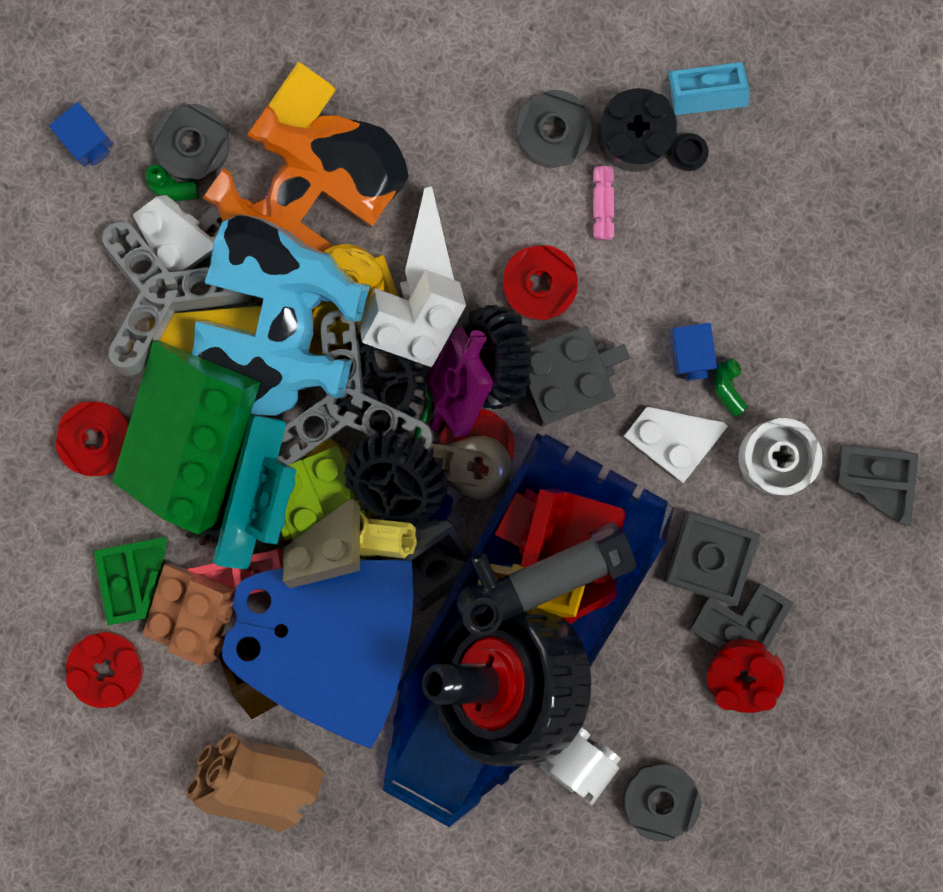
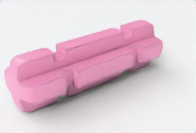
M597 166L593 171V184H596V187L593 189V219H596V223L593 225V237L595 240L600 241L612 240L614 237V223H611V219L614 218V187H611V184L614 182V169L611 166Z

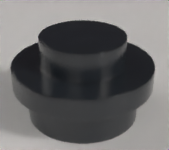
M686 133L674 141L670 154L676 167L683 171L691 172L700 169L705 164L709 155V149L701 136Z

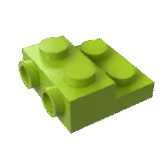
M339 445L289 465L297 470L294 490L290 494L285 512V525L281 530L286 541L290 539L294 541L346 501L351 500V490L345 487L347 476L344 472L347 463ZM360 510L364 516H368L366 510Z

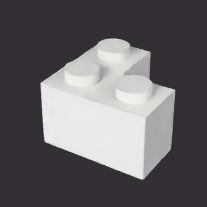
M425 270L409 300L374 288L366 302L362 321H358L362 343L432 367L466 307L460 282Z

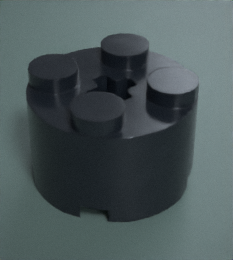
M643 88L623 91L611 98L603 111L597 134L599 147L605 157L622 170L641 172L651 169L661 162L670 150L676 137L677 120L668 99L662 94ZM633 124H639V128L645 130L640 138L635 137V132L630 130Z

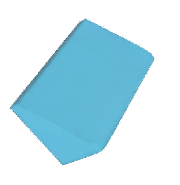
M743 62L668 71L675 115L748 106L750 88Z

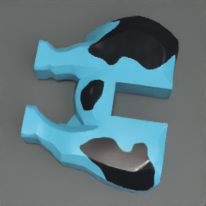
M237 215L223 221L213 243L211 265L205 279V284L264 298L257 330L254 333L211 321H196L194 327V346L191 354L260 382L251 415L275 416L295 407L298 401V390L321 386L332 397H344L352 360L345 358L335 360L331 355H315L308 351L313 336L312 309L318 306L321 301H332L338 306L347 320L354 322L362 321L370 285L354 282L338 266L335 259L329 253L306 245L293 233L269 220L255 216Z

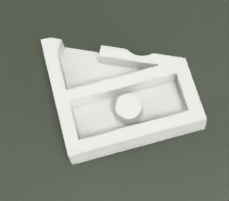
M167 195L155 197L133 214L150 249L169 272L190 270L212 254L216 236L210 237L198 227L200 222L192 215L184 213L179 205Z
M646 407L623 437L678 481L684 483L728 425L724 422Z

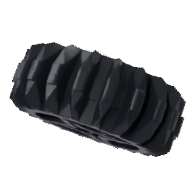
M485 305V307L470 311L468 317L463 318L462 326L468 338H470V334L474 330L483 332L485 334L484 337H487L480 351V359L486 370L490 373L494 383L483 407L502 409L512 404H518L519 399L526 396V387L531 385L529 374L534 371L531 365V358L534 356L530 349L532 339L527 337L528 326L522 325L521 315L515 314L513 308Z
M350 342L347 345L352 350V343ZM363 343V346L359 348L360 358L364 356L366 369L362 377L363 386H366L367 380L371 381L369 379L373 375L371 365H373L374 371L380 379H395L388 381L386 387H382L384 389L383 392L380 393L382 402L388 405V391L395 386L408 382L406 395L396 409L416 417L417 413L409 406L412 402L421 406L425 402L421 397L415 396V391L427 390V384L416 383V378L425 376L426 370L424 368L413 370L412 366L418 362ZM375 353H383L394 357L402 364L406 371L398 373H385L381 371L378 367ZM340 355V356H338V357L341 358V359L345 358V359L351 360V359H350L348 356H346V355ZM363 388L364 394L379 400L378 395L375 394L372 388ZM348 394L346 398H339L340 402L337 404L341 407L340 411L346 409L347 411L359 414L360 416L356 423L362 425L364 413L358 411L350 403L348 397L351 395ZM377 410L378 415H371L370 425L377 431V424L383 423V430L385 432L391 426L389 423L391 416L384 410ZM399 417L398 426L402 428L405 422Z
M393 429L386 432L385 435L377 430L371 437L365 436L357 447L351 451L345 466L344 474L347 476L345 487L351 490L350 499L360 501V510L367 509L371 512V519L378 516L387 521L408 522L415 527L421 520L427 522L440 509L448 491V483L446 482L448 471L442 469L443 458L433 457L434 447L425 448L422 446V437L414 441L409 439L407 431L401 436H397Z

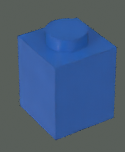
M79 102L49 125L75 159L84 167L89 163L94 166L102 162L110 153L108 148L114 144Z
M711 323L676 327L669 331L675 376L685 374L686 381L708 378L707 371L717 368Z

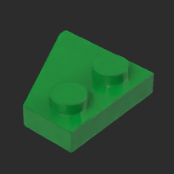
M168 537L93 551L107 626L148 618L169 544Z

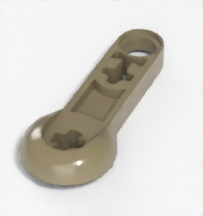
M364 434V435L360 436V437L355 441L353 448H356L357 445L359 444V442H360L362 439H364L365 436H368V437H371V436H369V435H367V434ZM472 436L450 444L432 442L431 447H434L433 457L443 458L442 469L448 471L446 482L463 495L475 500H489L499 495L507 487L512 474L511 458L506 448L496 439L488 436ZM478 457L483 458L485 466H489V472L482 474V479L478 477V471L472 469V464L479 462Z

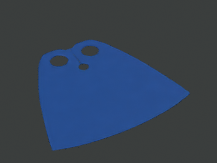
M360 560V571L291 589L283 582V568L261 572L242 580L237 586L233 600V610L236 612V621L238 622H235V626L225 636L222 649L224 662L240 679L288 711L345 739L371 749L390 712L406 657L413 610L414 585L412 561ZM256 589L267 591L271 597L270 608L262 614L252 612L247 605L249 594ZM279 624H284L288 628V633L284 638H279L275 635L274 629ZM244 637L256 638L261 646L259 656L253 661L241 660L237 655L236 646Z

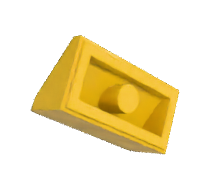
M298 62L269 103V106L275 110L280 123L309 129L311 123L317 119L336 89L305 65Z

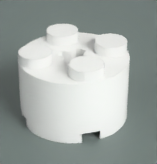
M789 418L773 419L754 426L746 434L739 448V467L744 479L759 492L768 495H792L803 490L816 479L822 465V449L814 434L802 422ZM782 448L781 454L787 456V461L777 466V460L772 459V454Z
M581 727L572 743L562 750L560 754L536 764H539V768L569 791L578 793L583 801L592 806L619 770L617 763L621 758L604 745L600 746L596 742L593 745L589 743L587 739L590 737V734Z

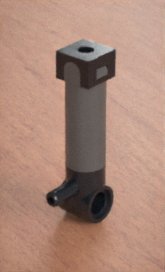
M615 521L589 532L590 539L498 580L487 555L484 553L475 555L472 563L482 585L475 584L466 587L458 595L456 602L457 612L464 626L474 635H489L498 629L501 622L606 575L615 579L637 569L638 566L625 533ZM479 604L488 605L487 610L479 616L470 615L475 606Z

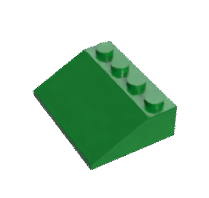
M154 340L112 482L163 520L195 534H200L217 524L260 382L159 340Z

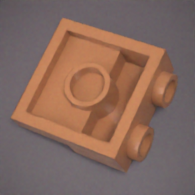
M173 563L164 564L142 635L168 646V652L200 666L213 662L218 658L223 649L224 639L222 635L225 625L234 614L233 600L236 590Z

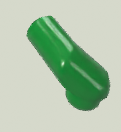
M152 165L147 168L145 172L146 185L157 197L167 195L174 202L199 199L198 183L196 180L177 183L162 166Z
M728 358L724 363L720 361L717 364V368L714 369V392L730 414L736 417L743 413L748 405L734 388V378L740 376L741 366L735 359Z

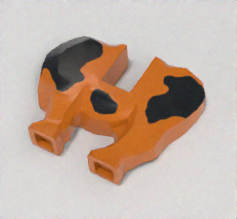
M267 105L246 137L253 143L262 144L266 152L279 156L284 162L273 177L267 197L256 203L246 198L241 199L235 189L231 172L223 168L204 195L203 200L217 209L222 222L237 215L259 217L290 231L306 245L323 252L334 245L301 223V220L320 193L371 228L388 203L404 187L409 175L406 161L399 146L384 128L367 122L347 119L339 115L320 116L311 123L309 129L293 127L280 123L275 110Z

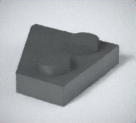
M840 445L836 483L900 525L911 526L918 453Z

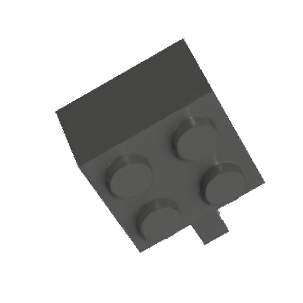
M586 325L531 347V353L534 354L531 358V365L534 371L529 374L531 385L527 386L542 426L616 397L608 377L615 375L612 366L630 359L625 344L606 351L603 343L594 344Z

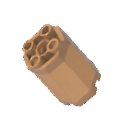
M230 733L224 739L217 742L214 747L207 745L199 754L197 759L199 767L195 778L188 785L185 795L193 801L197 808L207 814L265 825L279 833L299 822L303 815L297 811L303 804L310 807L316 800L324 776V770L317 765L319 764L318 761L306 752L248 741L237 733Z

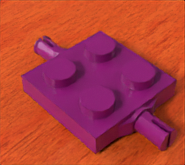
M463 327L453 328L425 380L435 404V412L428 423L431 430L441 432L447 422L454 437L468 436L494 384L490 373L486 370L480 359V351L487 340L483 332L474 330L471 332L470 338H468Z

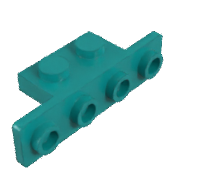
M251 415L249 418L213 556V563L217 566L248 569L256 539L270 544H277L280 531L285 525V512L290 494L294 490L297 470L277 459L286 428V423L282 420Z

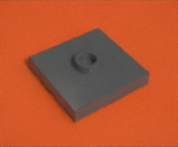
M686 510L664 583L738 606L760 534Z

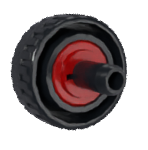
M479 604L475 606L470 615L479 616L487 610L488 605ZM532 608L501 622L496 631L485 636H478L469 632L459 617L446 632L438 649L435 665H432L422 678L423 693L435 704L440 722L448 737L466 756L486 765H528L544 762L557 756L572 743L585 721L591 698L590 664L579 635L563 617L549 614L538 608Z

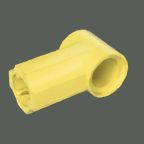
M360 512V558L370 559L375 555L405 559L409 554L414 553L417 545L415 527L411 523L368 519Z

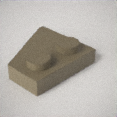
M354 499L346 501L284 547L283 582L290 589L360 571V506Z

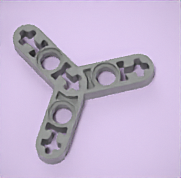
M115 222L109 225L102 234V241L109 257L139 293L108 352L113 368L120 375L133 376L144 369L153 341L160 340L176 311L247 302L254 297L222 288L223 291L219 292L218 287L211 285L210 290L206 294L201 296L194 295L190 292L191 287L197 282H205L209 267L169 272L137 231L125 222ZM119 236L122 240H127L131 250L127 254L121 244L114 241ZM140 260L152 263L151 268L146 273L136 274L131 271L132 266ZM179 285H182L185 296H179ZM167 288L165 298H158L157 295H159L160 289ZM149 317L156 321L155 326L149 331L140 332L135 329L136 323L142 318ZM131 338H132L134 341H136L135 344H134V346H133V343H132V341H131ZM133 350L135 358H127L125 362H122L121 354L128 355Z
M339 310L329 312L321 322L323 355H331L334 359L340 355H346L353 363V370L348 377L344 397L339 398H346L350 394L353 396L351 399L353 405L364 408V402L367 401L371 406L364 413L361 425L356 423V419L360 416L359 414L347 411L344 415H341L339 413L341 407L336 404L338 398L326 393L325 398L286 425L282 442L290 441L296 436L290 432L292 428L296 427L298 436L308 446L302 449L301 442L289 449L291 455L289 459L284 455L278 456L277 459L290 465L346 426L371 436L376 431L370 425V418L377 410H384L389 413L392 421L390 428L381 433L385 435L391 429L395 432L398 427L399 417L406 420L402 428L409 431H414L417 427L423 429L421 436L426 438V441L422 446L430 448L433 442V431L428 424L363 393L357 324L354 321L347 320ZM337 317H341L343 323L349 324V331H344L342 336L343 344L352 343L351 351L337 349L330 352V344L338 345L336 333L329 331V325H334ZM311 416H318L325 423V431L318 438L309 437L304 430L305 421Z

